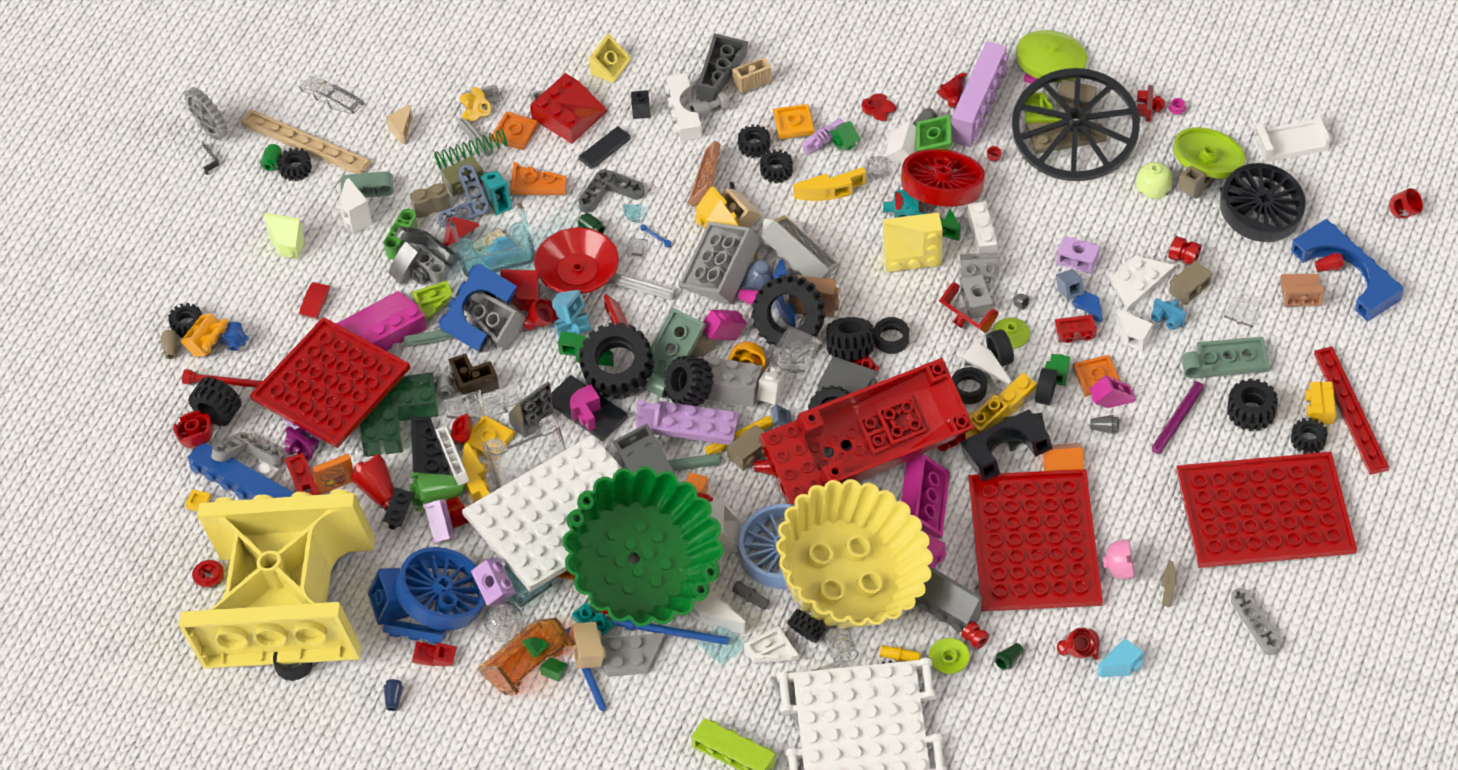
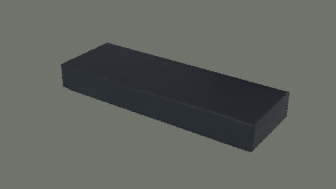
M617 126L579 155V160L590 169H593L627 143L631 136Z

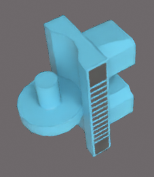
M586 312L579 313L570 324L561 319H557L554 323L558 339L561 331L580 335L591 330Z

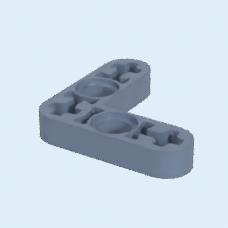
M463 165L458 173L468 202L440 212L438 224L442 228L447 226L446 221H442L443 216L446 215L447 218L452 217V212H455V217L470 221L485 215L488 211V201L477 174L471 165ZM464 170L471 172L469 178L472 182L468 183L467 176L462 175ZM476 186L479 192L476 195H472L469 193L468 188ZM479 198L480 205H484L483 211L476 209L478 203L476 200L472 201L473 199ZM466 209L468 216L462 218L458 215V211Z

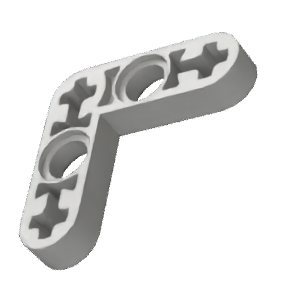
M239 432L213 446L211 453L212 459L224 462L245 451L274 466L281 465L284 457L283 451L247 432Z

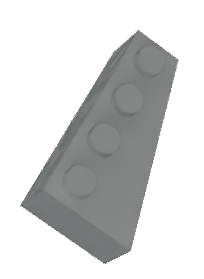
M462 280L458 283L451 295L452 297L457 298L460 293L458 289L463 282ZM478 292L470 296L464 306V310L472 316L483 330L506 350H508L526 319L525 316L484 292Z

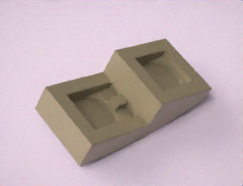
M1169 560L1164 571L1161 587L1166 588L1163 593L1162 605L1167 607L1171 605L1175 586V566L1171 560Z

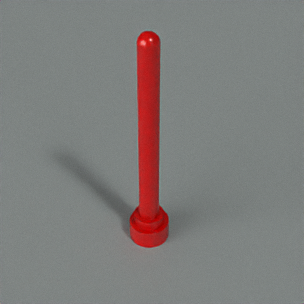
M184 369L182 375V383L187 385L199 382L203 377H213L228 385L257 388L262 382L260 380L201 375L190 369Z

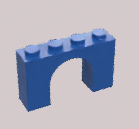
M477 263L476 266L473 265L469 270L467 281L461 283L458 289L460 293L457 298L453 297L448 305L450 309L447 314H443L439 319L438 323L440 325L438 328L480 352L489 336L467 322L464 315L466 301L475 293L488 292L509 304L518 287Z

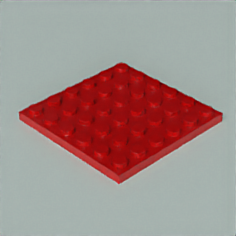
M322 317L249 396L252 401L338 448L411 367L408 362Z

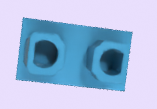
M1156 298L1151 313V320L1160 322L1162 318L1166 319V326L1175 330L1179 326L1183 328L1187 312L1179 307V300L1174 299L1171 303Z

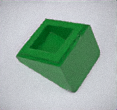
M549 657L540 667L541 675L560 681L568 664Z

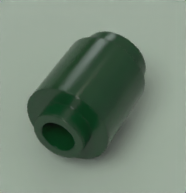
M590 213L582 214L578 219V227L594 229L602 234L605 231L603 222Z

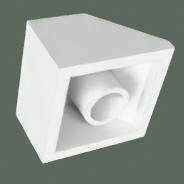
M349 178L346 179L339 198L341 206L339 211L343 216L341 222L344 228L349 229L352 234H355L372 225L368 201Z

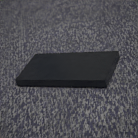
M572 375L567 377L551 392L553 408L572 420L570 409L571 396L577 390L587 385ZM598 393L601 409L592 412L595 418L596 429L588 431L585 425L582 426L578 419L573 422L603 442L628 418V413Z

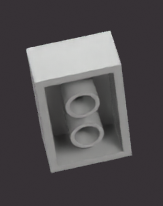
M707 356L705 361L711 366V372L714 376L712 391L709 393L707 400L754 407L757 399L759 379L763 374V366Z

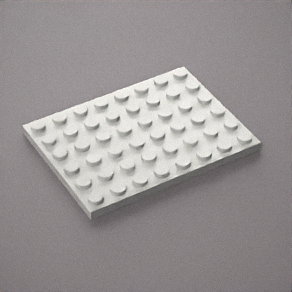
M591 435L464 508L462 513L531 592L567 570L565 559L569 553L563 547L562 540L565 533L570 530L566 522L568 514L572 510L578 509L577 499L579 495L587 490L593 491V484L598 478H612L613 474L622 467Z

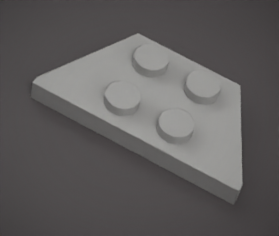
M664 633L602 638L601 645L606 650V657L601 664L603 671L608 677L649 673L652 662L657 657L658 649L661 643L664 642Z

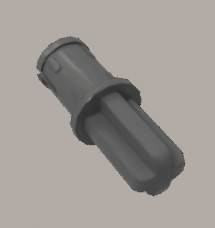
M737 581L733 585L732 592L743 597L747 603L751 602L764 610L768 608L770 601L758 594L755 588L751 589L741 581Z

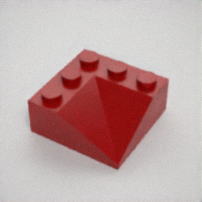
M567 73L563 74L530 104L532 119L539 121V124L571 144L607 113V109L577 79Z

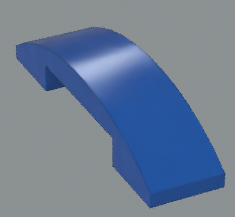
M783 259L777 264L774 274L775 279L779 276H787ZM782 295L775 300L778 313L790 329H796L793 304H785Z

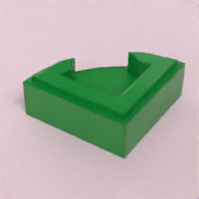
M536 637L526 638L521 641L532 658H536L550 646L547 641Z

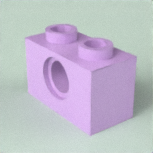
M1064 236L1057 251L1056 264L1092 274L1099 259L1100 246Z
M500 558L486 559L471 571L487 606L501 605L516 593Z

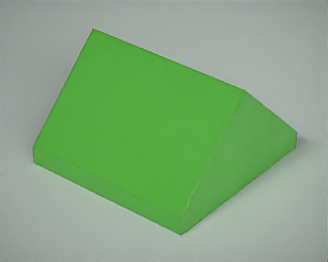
M951 114L916 122L917 152L928 149H950L952 146Z

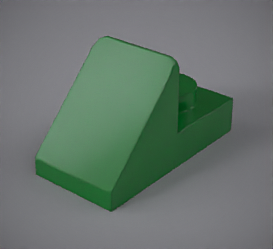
M949 209L945 219L940 218L942 236L959 241L961 226L951 209Z

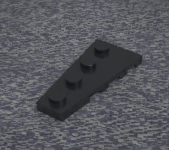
M411 417L413 473L451 475L449 474L446 460H444L442 448L438 443L431 417Z

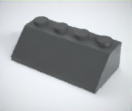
M927 565L931 570V578L924 582L925 593L915 598V605L922 611L934 615L939 621L949 624L957 632H962L972 621L977 623L981 615L982 596Z

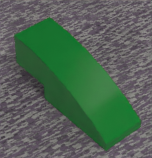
M561 331L558 341L559 354L576 356V362L579 363L580 348L583 347L582 343L587 337ZM611 350L603 353L599 365L614 367V355Z

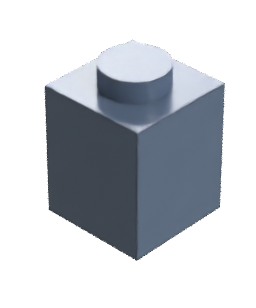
M1074 269L1056 274L1058 291L1067 300L1085 294L1083 279Z

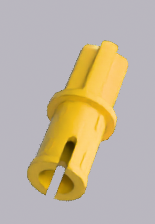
M882 644L879 657L897 660V662L920 660L921 654L916 651L905 650L902 646L897 648Z

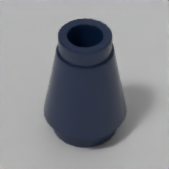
M389 679L383 686L385 709L397 711L404 687L400 680Z

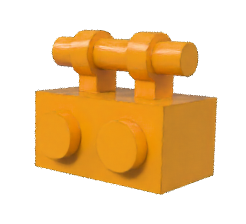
M212 313L201 315L180 342L194 357L207 356L212 351V346L222 337L229 322L224 318L219 321Z

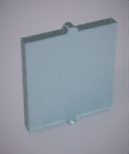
M719 625L707 633L730 637L728 645L701 640L697 642L721 666L730 658L736 657V654L744 648V642L728 628Z

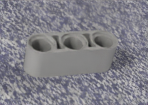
M410 243L421 253L411 267L416 270L417 266H422L426 270L425 272L429 274L428 280L434 284L446 281L445 263L421 245Z

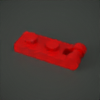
M300 453L285 458V463L296 491L304 492V490L310 488L311 491L306 493L320 495L304 454Z

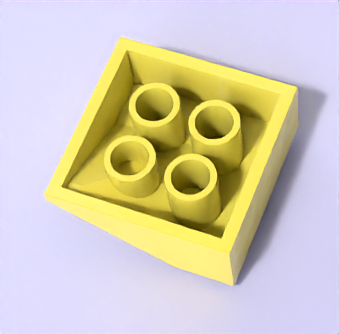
M939 213L883 219V260L886 272L941 265L942 225Z

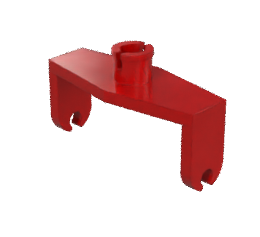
M956 282L951 283L939 302L957 314L952 322L962 329L963 325L968 321L986 334L997 319L999 312L992 308L980 324L976 323L950 305L960 289V285Z

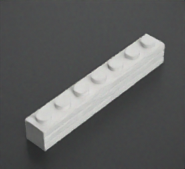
M445 425L436 429L435 432L442 445L458 486L468 482L469 478L449 430Z

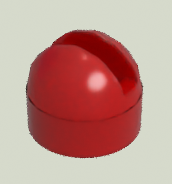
M997 146L989 147L987 149V158L991 162H997L1001 158V149Z

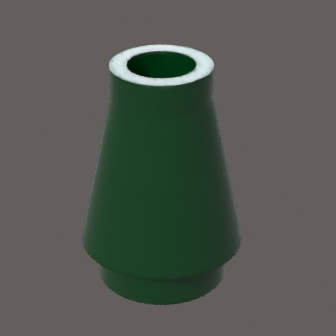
M1014 643L1012 646L998 652L995 658L996 665L1002 670L1011 669L1020 654L1023 653V647L1019 643Z

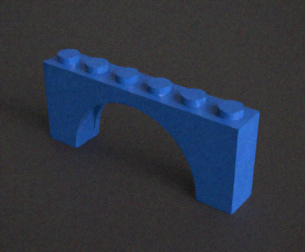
M1327 218L1293 239L1291 252L1303 263L1314 258L1326 257L1335 252L1336 254L1341 253L1344 261L1352 264L1361 272L1365 278L1367 288L1357 298L1355 311L1367 322L1401 301L1404 290L1402 285L1395 281L1386 270L1377 265L1374 259L1366 255L1359 246H1356L1347 235H1344Z

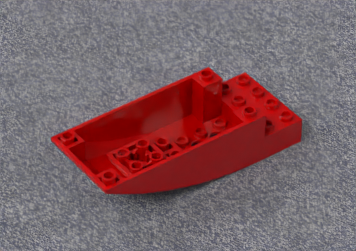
M942 357L798 414L797 420L760 434L759 442L786 504L795 505L796 497L800 494L808 495V491L812 486L820 485L825 487V484L831 480H836L843 484L844 481L852 479L860 483L945 444L974 429V426ZM845 440L850 441L852 444V448L849 451L841 448V443ZM827 447L834 450V455L831 458L823 455V450Z

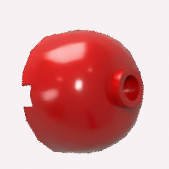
M200 411L188 412L179 418L180 422L178 424L176 422L174 424L173 432L181 445L189 449H195L201 444L208 443L213 436V424L207 413L201 414Z

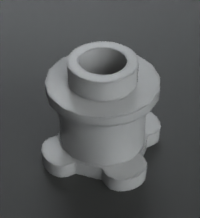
M438 373L435 375V380H437L435 381L437 386L436 393L439 396L449 397L454 393L453 373Z

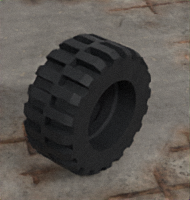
M797 275L779 276L765 284L756 294L752 304L751 318H754L753 326L755 329H758V335L761 338L764 337L769 345L774 344L776 345L775 348H786V350L796 347L800 348L812 341L823 327L824 319L826 318V304L822 300V293L815 288L816 285L810 284L804 277L798 278ZM782 295L796 296L803 302L806 308L805 321L796 329H784L772 317V305Z
M611 322L608 323L609 326L607 327L599 326L596 332L592 330L589 333L590 338L584 339L583 347L580 348L579 364L588 385L591 384L597 394L601 392L602 396L606 398L613 395V399H619L621 395L627 398L630 397L631 392L638 393L640 386H646L647 378H650L653 373V354L648 339L645 338L640 330L636 331L635 326L629 325V327H626V324L623 322H619V325ZM625 348L634 354L632 365L624 372L612 374L603 371L599 367V361L603 353L610 349Z

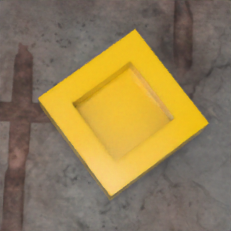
M192 489L185 503L186 509L198 512L199 503L210 502L212 498L211 493Z

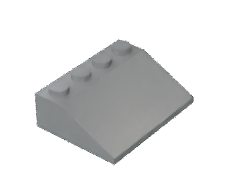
M709 221L678 286L712 300L731 304L762 238L748 227Z

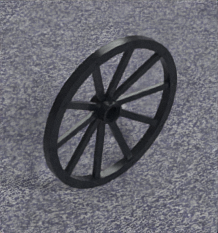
M1083 68L1057 70L1035 80L1020 95L1012 116L1014 142L1023 158L1043 174L1067 181L1092 180L1116 170L1133 152L1140 131L1138 108L1126 88L1106 74ZM1075 78L1073 108L1069 107L1049 85L1050 83L1062 79ZM1081 78L1104 84L1106 87L1083 108H1079ZM1044 87L1066 113L1026 105V102L1035 92ZM1111 90L1115 91L1128 107V109L1086 114ZM1022 110L1063 119L1024 133L1020 132L1019 121ZM1131 115V136L1128 138L1089 120ZM1065 126L1039 159L1031 153L1023 141L1024 139ZM1086 127L1127 145L1116 158L1109 162ZM1069 131H1072L1071 171L1061 170L1044 163ZM1079 131L1082 132L1103 166L1086 171H1076Z

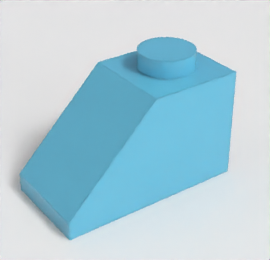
M580 290L558 293L552 300V306L556 311L557 317L567 324L572 323L584 308Z
M1124 638L1098 664L1097 675L1100 677L1130 676L1134 671H1138L1142 667L1144 652Z

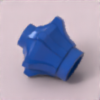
M229 322L225 332L219 339V342L227 345L230 351H238L241 346L246 345V341H249V337L244 333L240 322Z

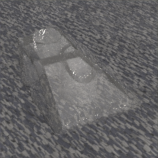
M788 326L771 355V367L787 374L806 372L821 347L823 340Z

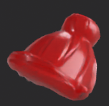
M962 72L955 75L954 78L946 84H942L940 89L936 91L942 99L948 101L950 108H956L960 100L963 82L967 73Z
M544 298L538 299L531 304L528 316L523 323L525 329L532 331L535 327H546L560 319L553 309L552 301Z
M1076 628L1068 634L1065 640H1060L1057 643V651L1062 656L1070 654L1073 657L1082 659L1092 656L1093 659L1098 660L1100 640L1097 632L1092 628Z

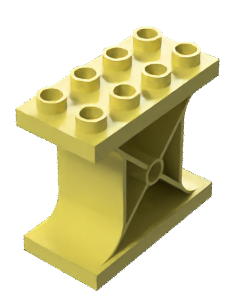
M337 489L327 495H311L306 492H296L291 497L273 498L268 495H257L252 500L238 501L228 497H220L214 502L199 503L197 517L221 561L230 560L226 590L222 599L208 610L184 611L180 615L179 627L204 669L274 665V652H278L277 662L280 664L360 659L361 644L340 602L327 603L331 570L334 563L348 552L374 551L375 536L355 493Z

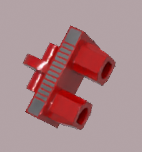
M1148 85L1147 90H1137V102L1146 103H1137L1139 116H1146V122H1151L1152 109L1155 112H1160V110L1165 108L1166 102L1158 95L1153 98V85Z

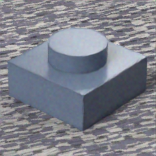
M777 404L771 408L773 424L780 427L792 422L790 410Z

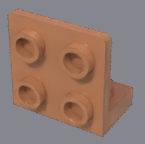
M1282 274L1280 276L1284 306H1322L1324 286H1320L1318 274Z

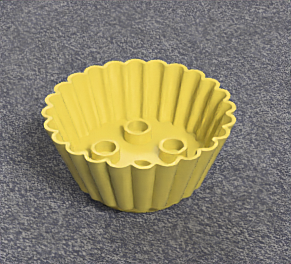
M852 479L844 481L843 484L839 481L831 480L825 484V487L820 485L812 486L808 491V495L800 494L795 499V506L788 507L785 510V521L778 527L780 539L776 544L780 557L779 565L793 600L800 603L802 611L811 613V617L817 619V621L823 620L825 625H836L841 629L879 625L884 621L897 619L902 611L913 608L916 602L915 598L925 593L924 582L931 578V570L927 565L933 559L932 553L926 548L929 545V537L925 532L920 531L922 523L918 517L910 515V507L902 501H896L894 494L890 491L882 490L879 492L877 486L872 483L860 485L859 482Z

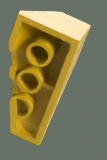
M712 186L696 207L695 220L697 224L704 229L709 221L739 226L735 213L728 211L725 206L727 204L726 200Z

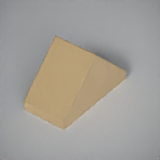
M407 105L386 117L388 129L401 144L406 143L413 119L411 105Z

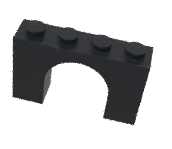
M1030 409L960 441L964 457L983 482L1000 474L997 460L992 454L993 450L1000 444L1009 441L1022 442L1027 445L1035 457L1053 449L1049 434Z

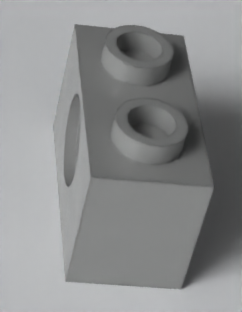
M960 254L961 278L983 275V277H999L998 254Z
M983 275L960 279V292L970 319L986 316L989 310L995 307L994 297L989 294L988 281H984Z

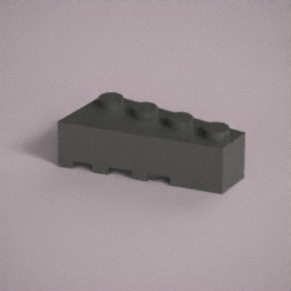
M714 33L697 85L696 99L711 102L717 98L718 93L722 91L732 77V69L739 67L746 57L748 41Z

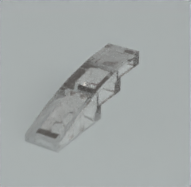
M309 76L299 85L301 92L312 94L315 100L327 103L329 108L354 114L365 104L362 99L349 91L314 76Z

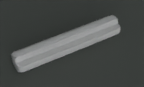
M463 118L459 119V126L475 145L476 137L479 138L483 145L482 135L471 122ZM485 139L484 142L487 154L484 153L479 141L477 140L478 148L485 156L493 154Z

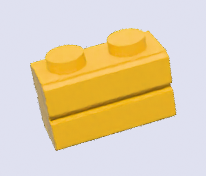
M1310 382L1309 388L1305 389V401H1309V405L1306 407L1307 417H1312V421H1315V418L1318 419V423L1334 424L1336 407L1333 383Z

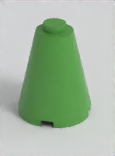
M420 472L410 474V478H413V483H409L410 492L414 493L412 503L418 506L415 509L417 512L425 510L423 504L442 499L447 501L462 495L466 489L465 484L458 486L454 475Z

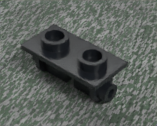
M395 487L383 518V522L388 523L389 529L395 530L397 527H402L414 495L413 492Z

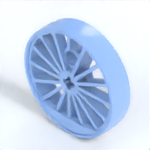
M775 504L764 507L752 514L741 528L738 540L741 564L747 574L760 584L772 588L788 589L781 568L780 574L772 573L780 559L776 548L780 537L774 518L784 517L785 510L795 505ZM769 520L772 523L776 536L765 527ZM760 531H762L767 537L759 535ZM749 550H762L748 554ZM765 557L764 559H762L761 561H759L757 564H754V563L752 562V560ZM773 560L767 571L761 569L763 566H765L767 563Z

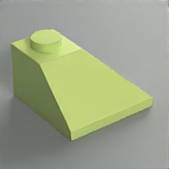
M265 212L264 218L268 236L279 254L287 258L298 259L305 244L301 220L299 218Z

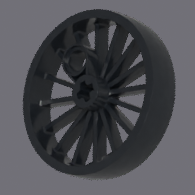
M1266 163L1246 164L1234 170L1225 181L1220 195V210L1228 225L1240 235L1259 242H1275L1291 235L1300 224L1306 206L1304 192L1297 180L1285 170ZM1253 177H1258L1259 187ZM1243 178H1246L1247 181L1249 182V184H1247V183H1246L1244 180H1242V179H1243ZM1237 183L1243 189L1235 187L1232 184ZM1281 187L1286 189L1285 191L1275 193ZM1228 191L1240 196H1228ZM1288 195L1292 196V198H1282ZM1230 203H1245L1233 208ZM1286 205H1296V209ZM1252 208L1245 215L1239 213L1240 211ZM1254 212L1257 213L1255 220L1249 218ZM1284 212L1296 216V219H1291ZM1260 214H1263L1264 223L1258 221ZM1268 215H1269V217L1271 218V220L1273 221V223H1274L1275 226L1269 225ZM1277 216L1288 225L1283 227Z

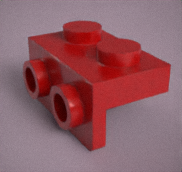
M1092 314L1060 318L1054 321L1058 343H1071L1075 340L1088 341L1096 338L1097 326L1094 325Z

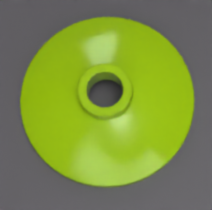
M1009 317L1001 319L992 329V332L1003 329L1007 333L1013 349L1022 347L1030 338L1028 325L1018 318Z
M954 638L940 639L929 650V658L932 660L933 668L945 674H954L962 671L967 666L970 658L967 646Z

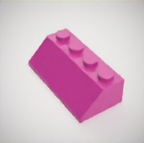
M921 454L906 462L901 501L910 507V515L920 519L922 523L920 531L926 532L935 538H941L943 536L950 472L926 455Z

